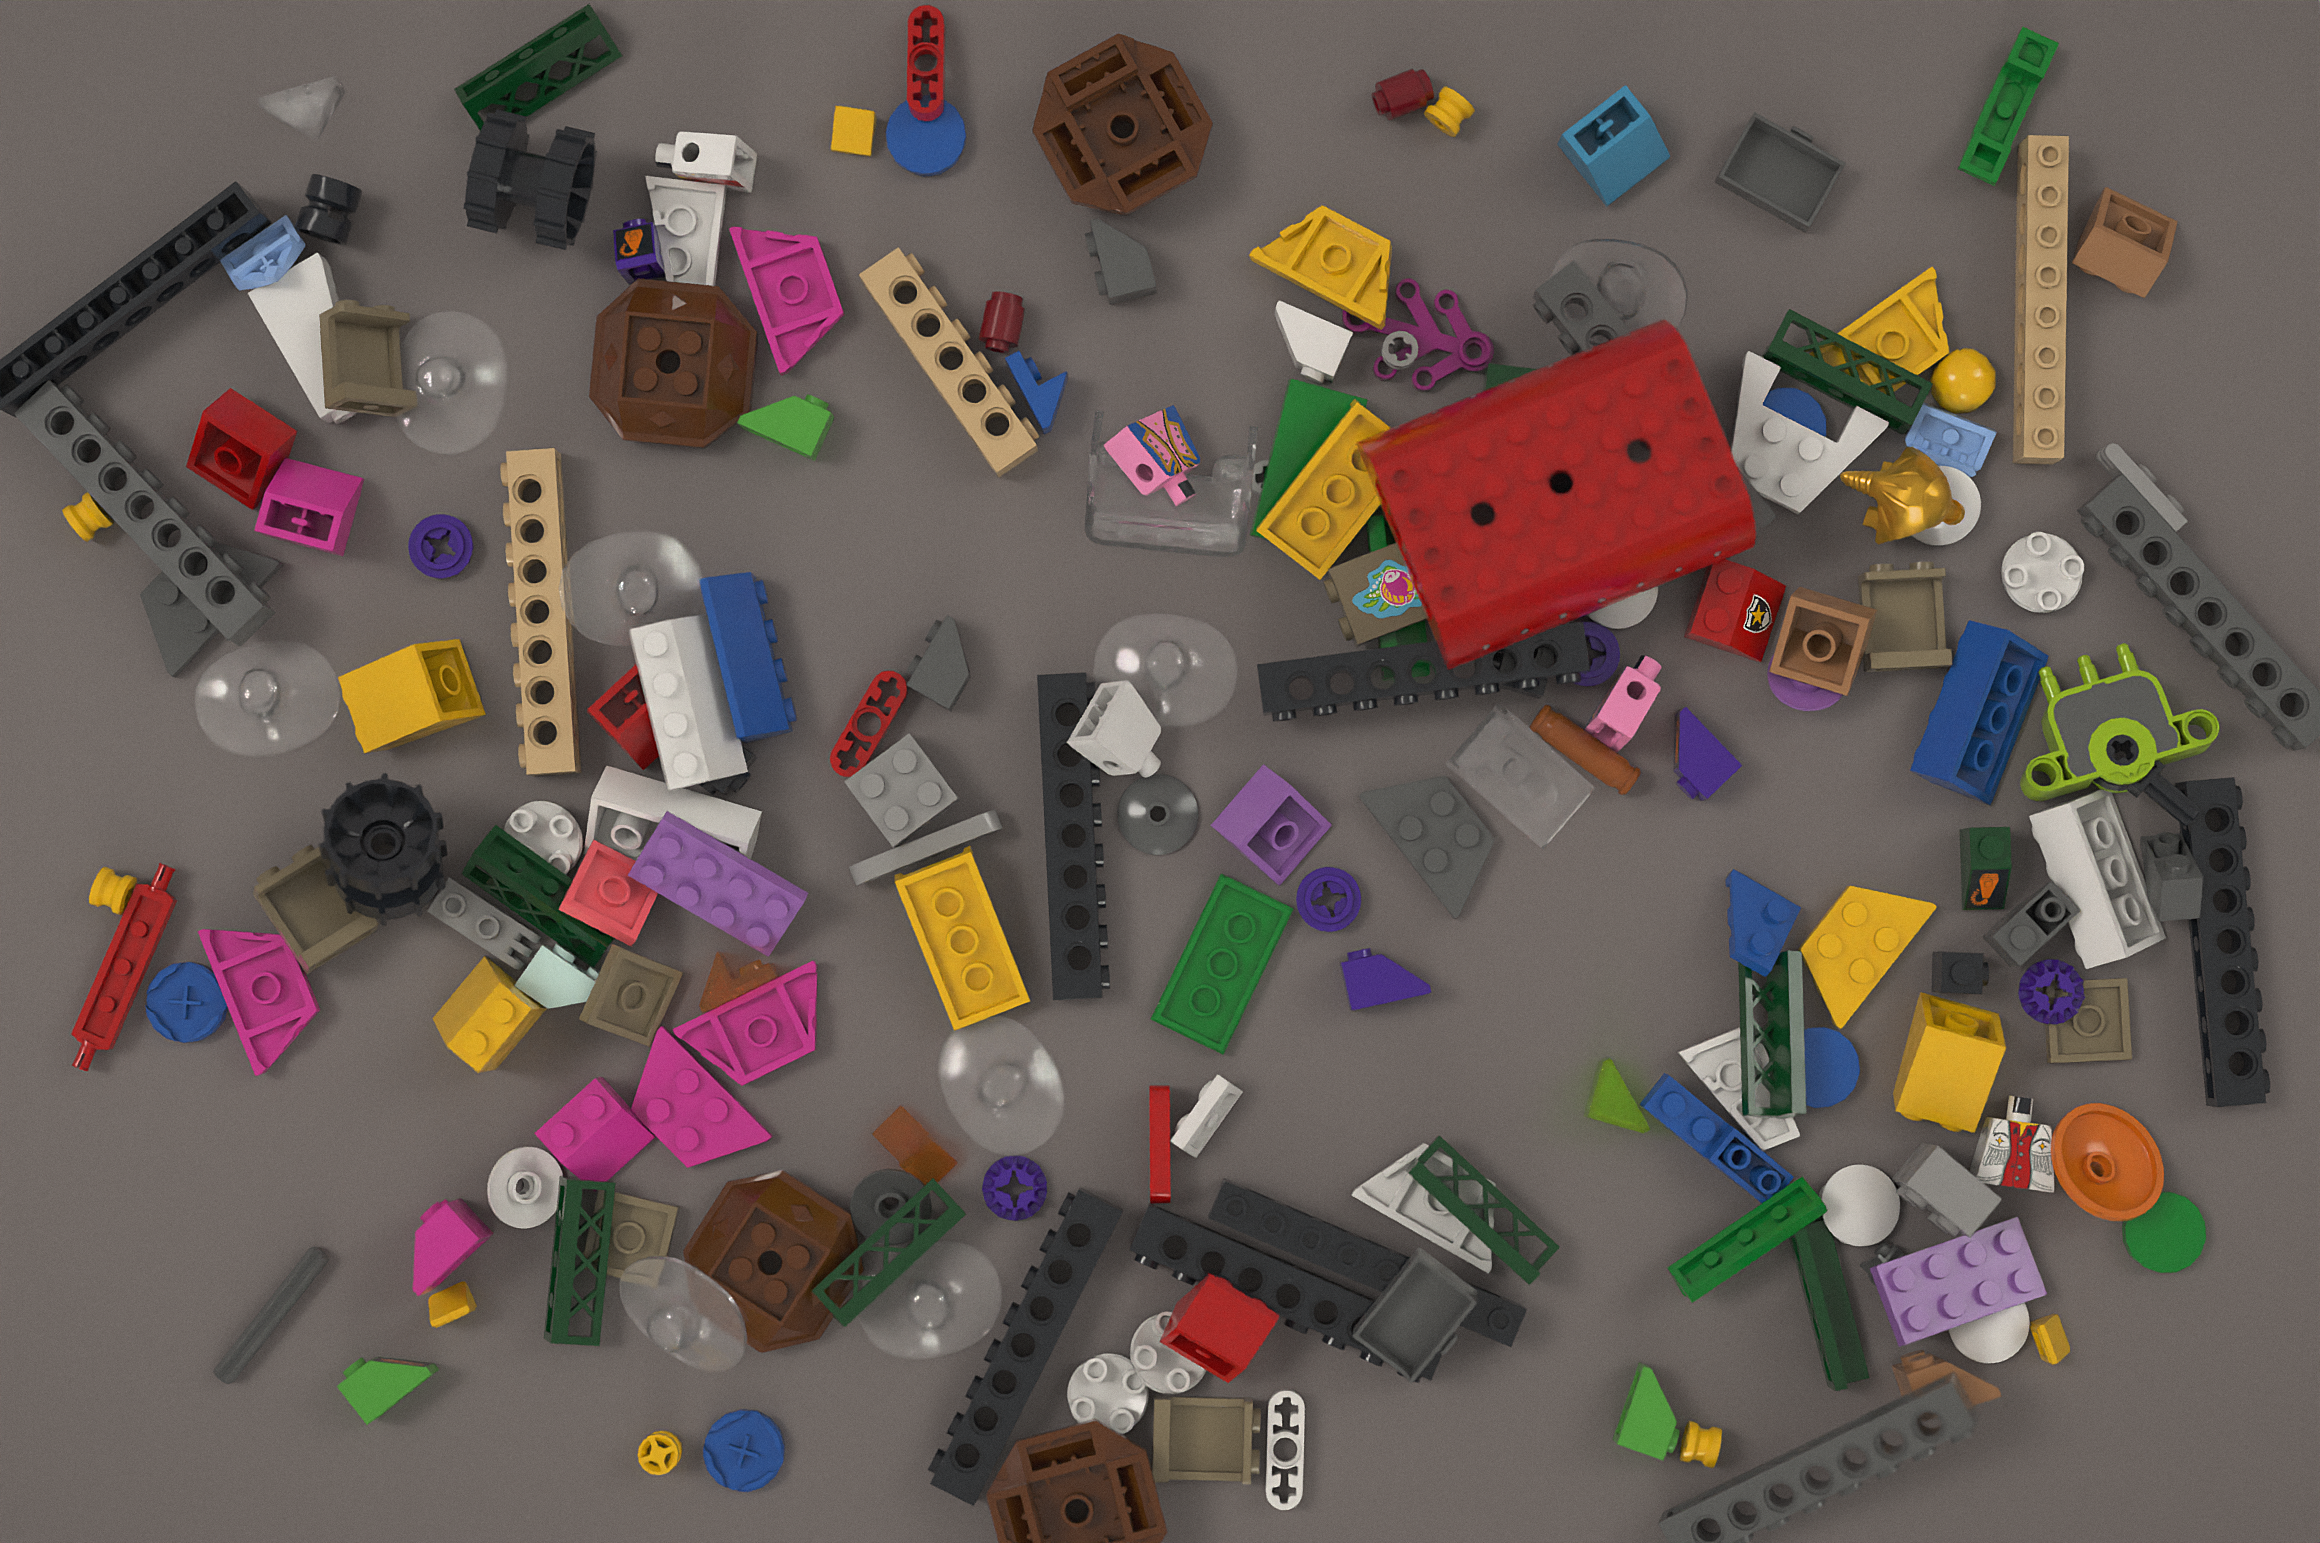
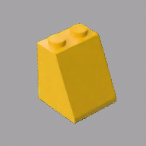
M460 639L412 644L338 677L342 688L343 700L349 708L355 725V734L362 745L364 753L389 750L486 715Z
M487 956L482 958L432 1018L446 1046L478 1073L496 1070L547 1009L514 985L517 981Z
M1920 992L1893 1091L1895 1111L1900 1112L1901 1115L1910 1120L1922 1121L1926 1119L1937 1122L1950 1131L1961 1132L1966 1130L1975 1133L2006 1049L1999 1013Z

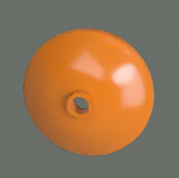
M2090 1103L2073 1109L2059 1121L2051 1139V1160L2061 1186L2076 1204L2090 1214L2110 1221L2131 1220L2152 1208L2163 1188V1161L2154 1139L2137 1119L2117 1107L2101 1103Z

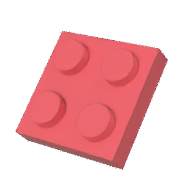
M593 840L558 910L632 947L658 893L628 876L636 862L635 860Z

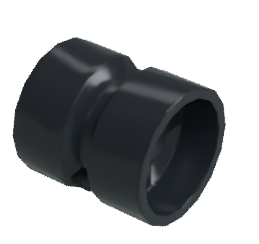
M311 174L305 193L309 204L301 207L295 229L326 242L346 245L352 227L348 215L356 213L362 190L331 177Z

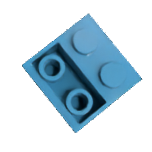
M1626 85L1565 131L1557 144L1606 207L1671 157L1651 116Z

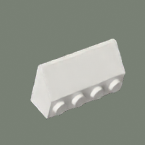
M707 614L671 619L630 629L629 636L667 790L672 791L748 772L741 741L736 736Z
M606 766L591 797L583 854H586L592 841L596 840L636 861L666 811H669L751 859L757 841L762 811L684 788L668 791L664 782Z
M2099 789L2029 816L2032 823L2033 836L2039 843L2047 863L2046 870L2049 878L2080 911L2068 923L2075 939V949L2082 958L2086 969L2129 957L2166 938L2162 925L2149 902L2143 874L2112 792Z

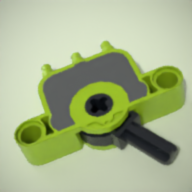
M2126 643L2116 646L2118 662L2123 673L2100 680L2090 657L2083 655L2078 657L2077 662L2084 685L2062 692L2051 668L2046 666L2039 669L2040 683L2048 702L2041 724L2050 753L2036 757L2027 765L2020 780V787L2024 795L2034 801H2045L2088 788L2092 782L2101 790L2112 793L2129 791L2136 798L2144 792L2183 826L2190 825L2199 815L2200 807L2165 779L2160 772L2165 767V764L2199 755L2209 748L2218 736L2220 729L2219 721L2215 715L2207 710L2198 709L2173 716L2158 679L2149 672L2139 670L2135 657ZM2188 726H2200L2206 733V739L2199 740L2192 737L2188 731ZM2121 750L2126 756L2118 761L2114 759L2113 754ZM2035 771L2046 773L2051 779V785L2040 786L2036 784L2032 779L2031 773Z

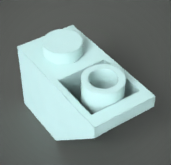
M556 943L554 948L549 945H542L514 986L547 1009L585 1003L600 971L591 966L585 971L573 963L577 956Z

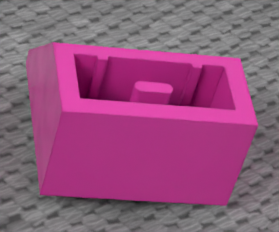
M285 458L264 493L254 531L267 537L343 556L364 478Z

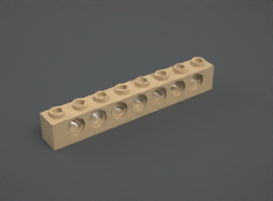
M2028 135L2018 145L2013 464L2053 465L2064 459L2069 136Z
M555 448L506 451L507 462L501 463L500 471L503 487H508L509 502L503 504V517L505 526L511 527L512 538L511 543H506V561L508 567H513L514 583H509L508 597L510 606L516 607L517 623H511V641L513 647L519 648V663H514L513 666L515 687H521L522 703L516 704V720L518 728L524 727L525 743L519 744V763L521 768H526V774L533 777L581 773L561 453ZM531 483H539L542 489L541 496L535 502L526 503L523 499L525 487ZM533 523H542L544 535L541 540L536 543H528L525 537L526 529ZM535 563H544L547 569L546 577L539 583H531L528 579L530 567ZM538 603H546L549 607L548 618L542 623H533L530 616L532 608ZM540 643H549L552 649L551 658L546 663L537 664L533 658L535 647ZM543 683H551L554 687V697L547 704H539L536 699V690ZM546 723H553L557 729L556 739L551 744L543 745L538 738L539 729Z

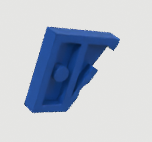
M1733 869L1725 880L1726 887L1730 888L1731 906L1727 909L1728 925L1731 929V937L1729 938L1730 957L1766 977L1771 972L1801 907Z

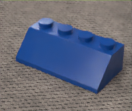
M752 572L699 579L737 739L749 743L793 732L791 722L797 721V715L792 697L785 698L781 684L787 682L788 679L783 659H775L772 647L773 643L778 642V637L773 619L766 620L762 605L769 603L764 581H756V577Z
M1969 620L1964 633L1958 641V649L1952 665L1944 677L1943 687L1936 705L1929 715L1927 728L1920 746L1915 751L1910 771L1931 783L1981 803L1991 805L2040 681L2038 671L2045 667L2049 656L2007 629Z

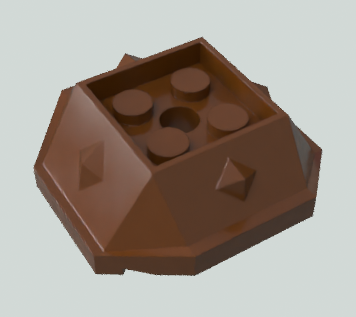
M1118 33L1047 72L1032 133L1072 204L1127 216L1198 176L1213 122L1173 52L1136 41L1134 38ZM1118 122H1128L1134 128V132L1127 138H1118L1111 130Z
M638 278L596 316L589 398L624 441L706 448L737 424L741 415L751 412L758 332L719 286ZM675 352L680 357V366L674 373L666 374L661 369V360L666 354Z
M785 1170L728 1181L683 1250L693 1309L760 1353L820 1339L834 1317L811 1290L859 1247L855 1225L850 1212ZM765 1251H775L780 1255L782 1267L779 1272L771 1273L763 1268L761 1257ZM862 1256L859 1258V1276L865 1270ZM854 1263L841 1275H853ZM836 1279L824 1290L825 1294L838 1308L842 1306L853 1289V1280Z
M1098 1419L1084 1421L1016 1440L986 1494L999 1543H1161L1167 1534V1526L1146 1449ZM1073 1499H1081L1089 1506V1513L1084 1518L1074 1519L1066 1511L1067 1503Z

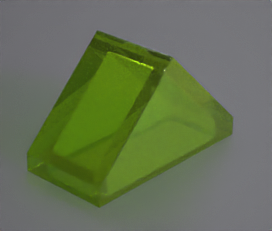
M1604 1057L1599 1060L1584 1116L1640 1133L1649 1131V1125L1611 1058Z

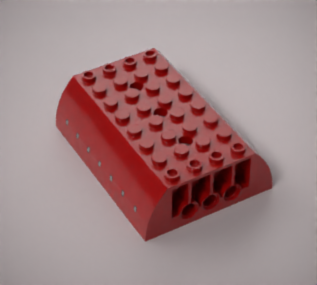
M1666 319L1658 320L1356 442L1448 670L1755 546L1756 528L1750 496L1687 344L1677 329ZM1634 441L1646 443L1650 448L1649 460L1644 463L1631 461L1627 455L1628 445ZM1556 472L1568 474L1572 479V490L1564 495L1554 493L1549 487L1550 476ZM1485 503L1491 506L1495 513L1494 521L1487 526L1475 524L1471 518V509L1475 505Z

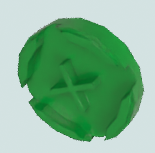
M2163 1191L2151 1209L2137 1218L2123 1221V1243L2129 1255L2143 1267L2158 1273L2178 1272L2190 1266L2201 1254L2206 1241L2205 1221L2199 1209L2188 1198L2169 1191Z

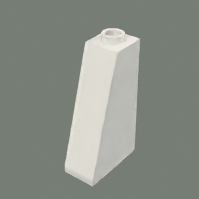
M316 253L290 268L278 282L258 287L250 291L248 295L319 417L327 423L334 421L335 424H339L353 417L356 412L325 408L319 314L334 307L335 302L339 300L331 267L324 257Z

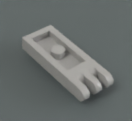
M2111 443L2097 451L2096 460L2112 478L2123 473L2175 532L2188 522L2182 515L2184 510L2180 503L2171 495H2164L2156 487V478L2151 471L2142 464L2137 466L2118 444Z
M451 877L446 881L445 889L440 890L427 912L518 971H520L524 963L511 955L514 949L526 957H529L533 951L520 942L521 938L525 936L529 941L538 943L542 937Z

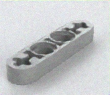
M996 809L863 860L850 866L849 870L855 885L859 886L1001 830L1003 827Z

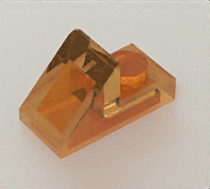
M718 951L699 1004L702 1013H707L780 977L774 964L767 963L763 965L761 959H758L738 969L741 976L735 978L724 953Z
M902 1105L872 1133L900 1162L898 1165L907 1173H911L920 1179L924 1185L932 1178L938 1183L958 1163Z

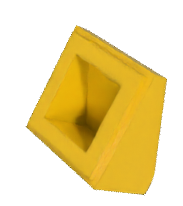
M835 106L831 151L871 157L877 121L876 113L870 110Z
M461 1281L429 1297V1316L432 1328L440 1327L476 1310L477 1305L465 1281Z
M2051 1314L2030 1322L2029 1328L2041 1360L2054 1365L2069 1354L2070 1346L2058 1314Z

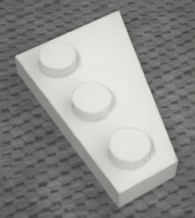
M645 176L660 242L666 280L715 286L726 186Z
M1740 1027L1677 1052L1754 1144L1762 1151L1800 1136L1793 1117L1779 1119L1742 1116ZM1760 1042L1754 1048V1059L1763 1069L1769 1063V1057L1765 1047ZM1760 1083L1755 1089L1756 1107L1770 1108V1092Z

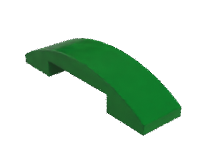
M2025 27L2020 29L1974 125L1958 165V170L1993 186L1997 183L2012 149L2010 147L2036 89L2047 72L2059 45L2058 42Z

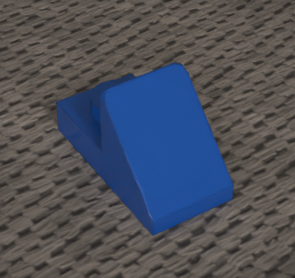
M1017 351L1005 358L1006 364L1045 435L1052 430L1067 384L1068 373L1066 371L1038 386L1036 381L1042 379V376L1031 357L1024 360L1020 351Z

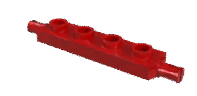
M159 863L151 885L136 884L71 1033L78 1042L82 1043L72 1063V1066L80 1070L89 1071L96 1050H113L177 903V900L166 891L176 870L175 868Z

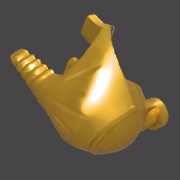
M1906 447L1894 463L1883 461L1880 471H1846L1840 474L1841 481L1846 486H1850L1858 492L1861 491L1877 501L1878 507L1869 506L1862 525L1874 528L1877 531L1875 543L1878 545L1920 533L1925 529L1936 527L1942 521L1948 525H1956L1964 518L1965 509L1962 504L1952 498V492L1946 475H1944L1932 459L1914 447Z

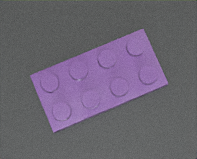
M666 811L628 874L629 877L768 957L808 895V892L669 811Z
M2018 1217L1975 1231L1971 1237L1964 1235L1870 1268L1899 1347L2047 1295Z

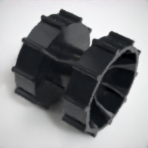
M496 110L495 114L488 112L479 136H476V144L470 168L467 172L466 198L463 207L466 210L468 219L467 227L497 234L499 228L506 229L514 206L521 204L536 208L533 221L537 235L536 243L566 250L567 245L574 246L581 225L585 221V213L591 189L594 185L595 161L598 153L594 141L595 133L565 126L564 130L557 129L549 152L544 156L527 152L529 134H527L525 123L526 116Z
M383 773L381 779L367 780L354 786L352 783L347 782L346 791L335 800L330 809L322 810L324 842L319 844L322 859H329L330 869L325 871L328 886L336 887L340 897L345 902L348 914L356 911L364 916L380 919L382 925H386L387 920L402 918L413 913L421 916L422 907L432 899L437 890L445 889L442 857H446L448 852L446 841L439 840L438 832L444 828L443 818L440 812H434L429 801L423 795L421 785H417L414 788L401 781L388 779L387 773ZM381 845H391L394 847V850L386 855L374 852Z

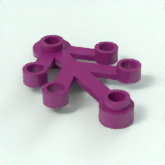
M1410 278L1403 279L1397 284L1395 296L1400 303L1407 306L1417 326L1387 317L1382 330L1367 322H1364L1362 325H1354L1350 320L1351 314L1343 310V326L1346 330L1353 332V334H1363L1368 330L1388 336L1396 331H1405L1411 334L1418 344V355L1415 360L1436 349L1451 354L1430 368L1421 366L1414 371L1411 382L1413 387L1419 392L1430 391L1436 381L1460 368L1470 372L1481 371L1487 367L1488 363H1491L1494 356L1492 341L1484 333L1471 330L1458 307V297L1451 290H1442L1436 295L1434 309L1440 315L1447 317L1456 337L1440 333L1419 295L1420 287L1418 283ZM1404 285H1410L1414 288L1415 295L1411 298H1405L1401 295L1400 288ZM1443 296H1448L1453 300L1454 305L1450 309H1443L1439 305V299ZM1471 345L1479 347L1481 356L1477 359L1469 358L1466 354L1467 347ZM1405 347L1394 353L1397 356V360H1406L1404 358L1405 354L1411 355L1410 347ZM1382 356L1378 357L1373 365L1375 377L1381 381L1391 380L1396 375L1397 369H1393L1388 375L1381 374L1378 371V364L1383 362ZM1419 373H1428L1431 377V383L1427 386L1419 385L1416 380V376Z

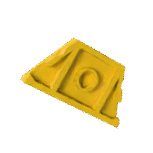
M1321 205L1307 214L1302 222L1292 224L1279 232L1281 237L1262 249L1259 246L1254 248L1249 254L1251 261L1376 328L1380 330L1384 328L1392 255L1390 240Z
M1931 266L1837 334L1918 376L1949 353L1947 335L1943 331L1942 325L1944 319L1942 305L1938 301L1935 283L1937 279L1936 270ZM1834 345L1820 348L1825 363L1833 367L1846 363L1840 348ZM1852 355L1853 361L1859 359ZM1868 363L1856 367L1861 382L1869 386L1882 382L1878 369ZM1848 369L1842 371V372H1844V373L1850 375ZM1888 374L1889 379H1894V378H1896V377H1894V376ZM1906 383L1892 385L1893 391H1897ZM1884 388L1879 389V391H1881V392H1883L1884 394H1886Z
M1855 886L1846 887L1798 948V951L1802 952L1804 964L1809 968L1813 977V983L1819 995L1822 996L1832 1017L1830 1019L1835 1027L1842 1029L1937 908L1935 904Z

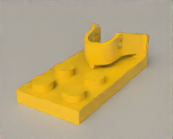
M1356 399L1350 403L1351 408L1256 528L1257 532L1319 580L1322 579L1380 505L1356 442L1391 427Z
M971 846L965 847L960 854L906 875L902 873L894 875L896 887L954 1031L1030 1002L1018 967L973 857Z

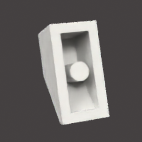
M1279 300L1274 315L1295 367L1302 370L1300 375L1318 384H1322L1324 380L1332 383L1353 332Z

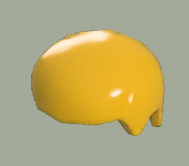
M1956 349L1943 358L1932 371L1930 382L1933 383L1931 393L1940 407L1954 414L1973 412L1992 395L1996 387V370L1988 358L1975 349Z

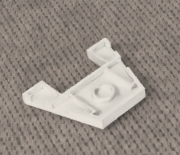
M1748 351L1743 358V372L1738 392V405L1730 450L1737 467L1761 496L1799 514L1887 428L1889 422L1856 406L1837 443L1763 406V402L1781 367Z

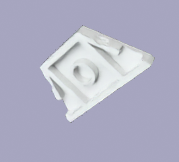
M1424 1142L1353 1190L1351 1194L1353 1197L1488 1274L1492 1269V1250L1406 1172L1411 1164L1429 1146ZM1438 1150L1424 1164L1435 1176H1453L1452 1158ZM1457 1163L1458 1175H1470ZM1487 1179L1490 1183H1492V1184L1496 1187V1183H1494V1182L1490 1181L1489 1179ZM1458 1180L1459 1198L1465 1204L1483 1203L1482 1186L1476 1180ZM1441 1181L1453 1192V1181ZM1488 1192V1203H1495V1198ZM1488 1208L1489 1226L1494 1230V1208ZM1472 1209L1483 1219V1209Z

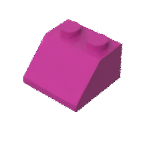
M603 1077L592 1080L534 1133L559 1162L575 1176L582 1180L608 1181L656 1137L630 1111L631 1108Z
M461 1198L450 1202L447 1199L441 1203L436 1202L420 1217L424 1224L415 1231L413 1291L418 1296L434 1290L494 1234Z

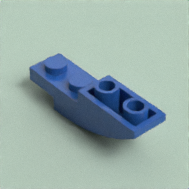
M1666 1073L1661 1076L1639 1104L1665 1125L1674 1135L1761 1204L1786 1188L1794 1178V1176L1748 1138L1725 1122Z

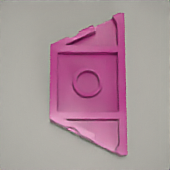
M736 226L731 227L729 230L778 371L781 376L785 375L845 315L817 236L800 234L794 236L776 231L766 230V232L746 230Z
M212 929L199 930L197 932L255 1076L265 1074L320 1011L307 975L280 934Z
M813 960L672 1030L677 1037L691 1045L712 1064L717 1065L741 1086L752 1082L816 1050L817 964Z
M664 1026L657 1030L630 1111L687 1168L766 1142L773 1137Z

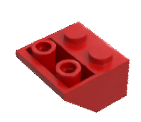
M635 664L587 709V713L644 771L659 757L637 665Z
M1209 1274L1176 1303L1159 1342L1229 1383L1246 1369L1276 1324L1279 1315L1268 1309L1264 1302L1250 1298L1235 1289L1226 1279Z

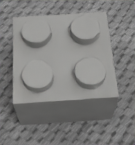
M910 733L844 781L893 848L902 845L961 801Z
M1921 1142L1891 1179L1899 1186L1896 1193L1914 1208L1916 1206L1921 1210L1926 1208L1931 1213L1927 1219L1943 1233H1949L1953 1237L1957 1234L1971 1237L2002 1200L1939 1146Z

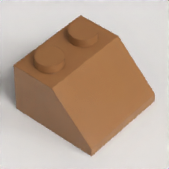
M2105 186L2077 242L2072 263L2079 266L2086 274L2102 277L2114 283L2120 290L2126 293H2135L2145 298L2168 263L2178 221Z
M1799 587L1790 597L1769 672L1848 696L1866 651L1877 610Z
M1924 1350L1904 1354L1900 1357L1901 1363L1892 1365L1901 1396L1955 1372L1973 1406L2001 1397L1999 1388L1931 1353L1925 1355ZM1925 1412L1919 1416V1420L1924 1422L1938 1416L1931 1412Z

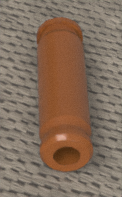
M1544 705L1530 724V731L1538 733L1542 740L1607 786L1619 790L1618 793L1620 795H1626L1640 776V768L1631 766L1627 759L1562 713L1553 711L1551 709L1552 706Z

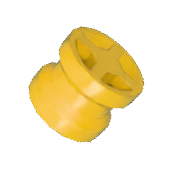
M1443 87L1438 94L1439 100L1435 105H1429L1424 111V115L1440 131L1451 137H1456L1460 131L1461 122L1464 119H1469L1475 112V109L1459 93L1451 88Z
M88 492L82 495V501L78 504H69L62 509L71 527L86 542L94 538V533L99 528H108L114 524L113 518Z
M103 867L97 874L91 887L89 903L97 907L106 905L111 908L113 913L123 915L137 884V878L130 875L121 877L116 875L113 869Z
M1688 1421L1681 1441L1680 1461L1689 1463L1692 1460L1701 1461L1705 1467L1714 1468L1720 1451L1722 1429L1714 1426L1704 1429L1700 1428L1697 1422Z
M660 1430L653 1432L643 1440L637 1455L639 1463L645 1471L654 1475H662L672 1470L678 1464L683 1450L681 1442L676 1435L670 1431Z

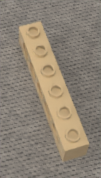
M898 247L860 273L859 277L999 478L1038 451L1034 440L1039 435L1027 417L1019 420L1011 407L1016 405V402L1004 384L996 387L988 375L993 372V369L980 351L975 355L971 352L965 343L970 339V336L957 318L952 322L948 319L942 310L948 305L937 288L932 286L927 289L919 276L925 272L912 253L904 256ZM903 286H911L917 290L915 300L909 304H901L895 299L897 291ZM930 318L937 320L940 323V329L936 335L924 337L919 334L918 328L922 321ZM956 351L963 356V362L959 368L947 370L941 365L942 357L947 352ZM972 384H980L986 389L984 399L978 403H970L964 398L966 388ZM994 417H1003L1008 420L1009 428L1005 434L993 436L987 431L988 422Z

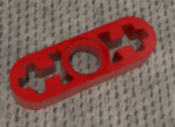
M922 5L915 8L908 18L907 102L911 114L921 121H932L938 118L945 106L946 28L942 13L931 5ZM926 19H930L933 25L930 27V42H924L921 28ZM926 54L934 56L938 62L933 70L923 72L915 67V62L920 56ZM922 83L929 84L932 99L929 102V107L925 108L921 107L920 100L923 98Z
M883 671L876 675L831 751L830 763L837 774L850 778L869 764L908 696L907 682L899 673ZM893 678L898 681L896 688L900 691V694L897 698L894 696L888 697L884 707L891 708V711L886 716L877 707L867 704L871 698L878 703L883 696V691L879 688L882 681L889 683ZM874 713L880 718L881 727L875 735L865 736L859 731L858 720L863 714ZM852 732L859 740L871 743L868 751L860 746L855 755L860 761L859 765L856 768L849 766L847 770H843L841 768L843 761L838 756L841 751L846 753L851 751L855 742L849 741L847 738Z
M1149 1085L1150 1204H1171L1170 1085Z

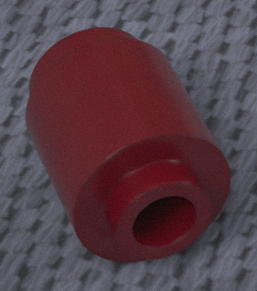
M1409 69L1379 81L1375 85L1376 92L1371 94L1377 113L1380 116L1385 114L1390 121L1426 107L1427 102L1434 99L1433 87L1424 69L1418 71Z
M994 291L991 294V299L986 301L979 340L986 343V350L1008 354L1010 348L1018 347L1025 308L1022 307L1023 298L1021 296Z

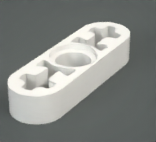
M1287 1388L1280 1389L1272 1394L1268 1401L1265 1491L1269 1503L1280 1510L1294 1508L1300 1502L1303 1494L1305 1405L1302 1397L1296 1391ZM1283 1397H1290L1291 1403L1298 1405V1410L1290 1413V1427L1298 1425L1297 1433L1287 1429L1273 1432L1274 1424L1282 1427V1414L1280 1411H1275L1274 1408L1275 1405L1282 1404ZM1280 1438H1290L1296 1443L1297 1452L1292 1459L1284 1461L1274 1455L1273 1447L1277 1440ZM1272 1466L1282 1469L1297 1466L1296 1474L1288 1471L1289 1486L1296 1488L1295 1493L1288 1494L1287 1501H1281L1278 1493H1272L1273 1487L1280 1486L1281 1481L1280 1471L1272 1473Z

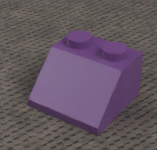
M1263 764L1210 826L1280 886L1332 824L1289 783Z

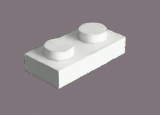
M1217 1074L1213 1081H1209L1202 1088L1198 1097L1199 1101L1190 1114H1186L1180 1119L1176 1125L1175 1135L1171 1142L1197 1158L1243 1091Z

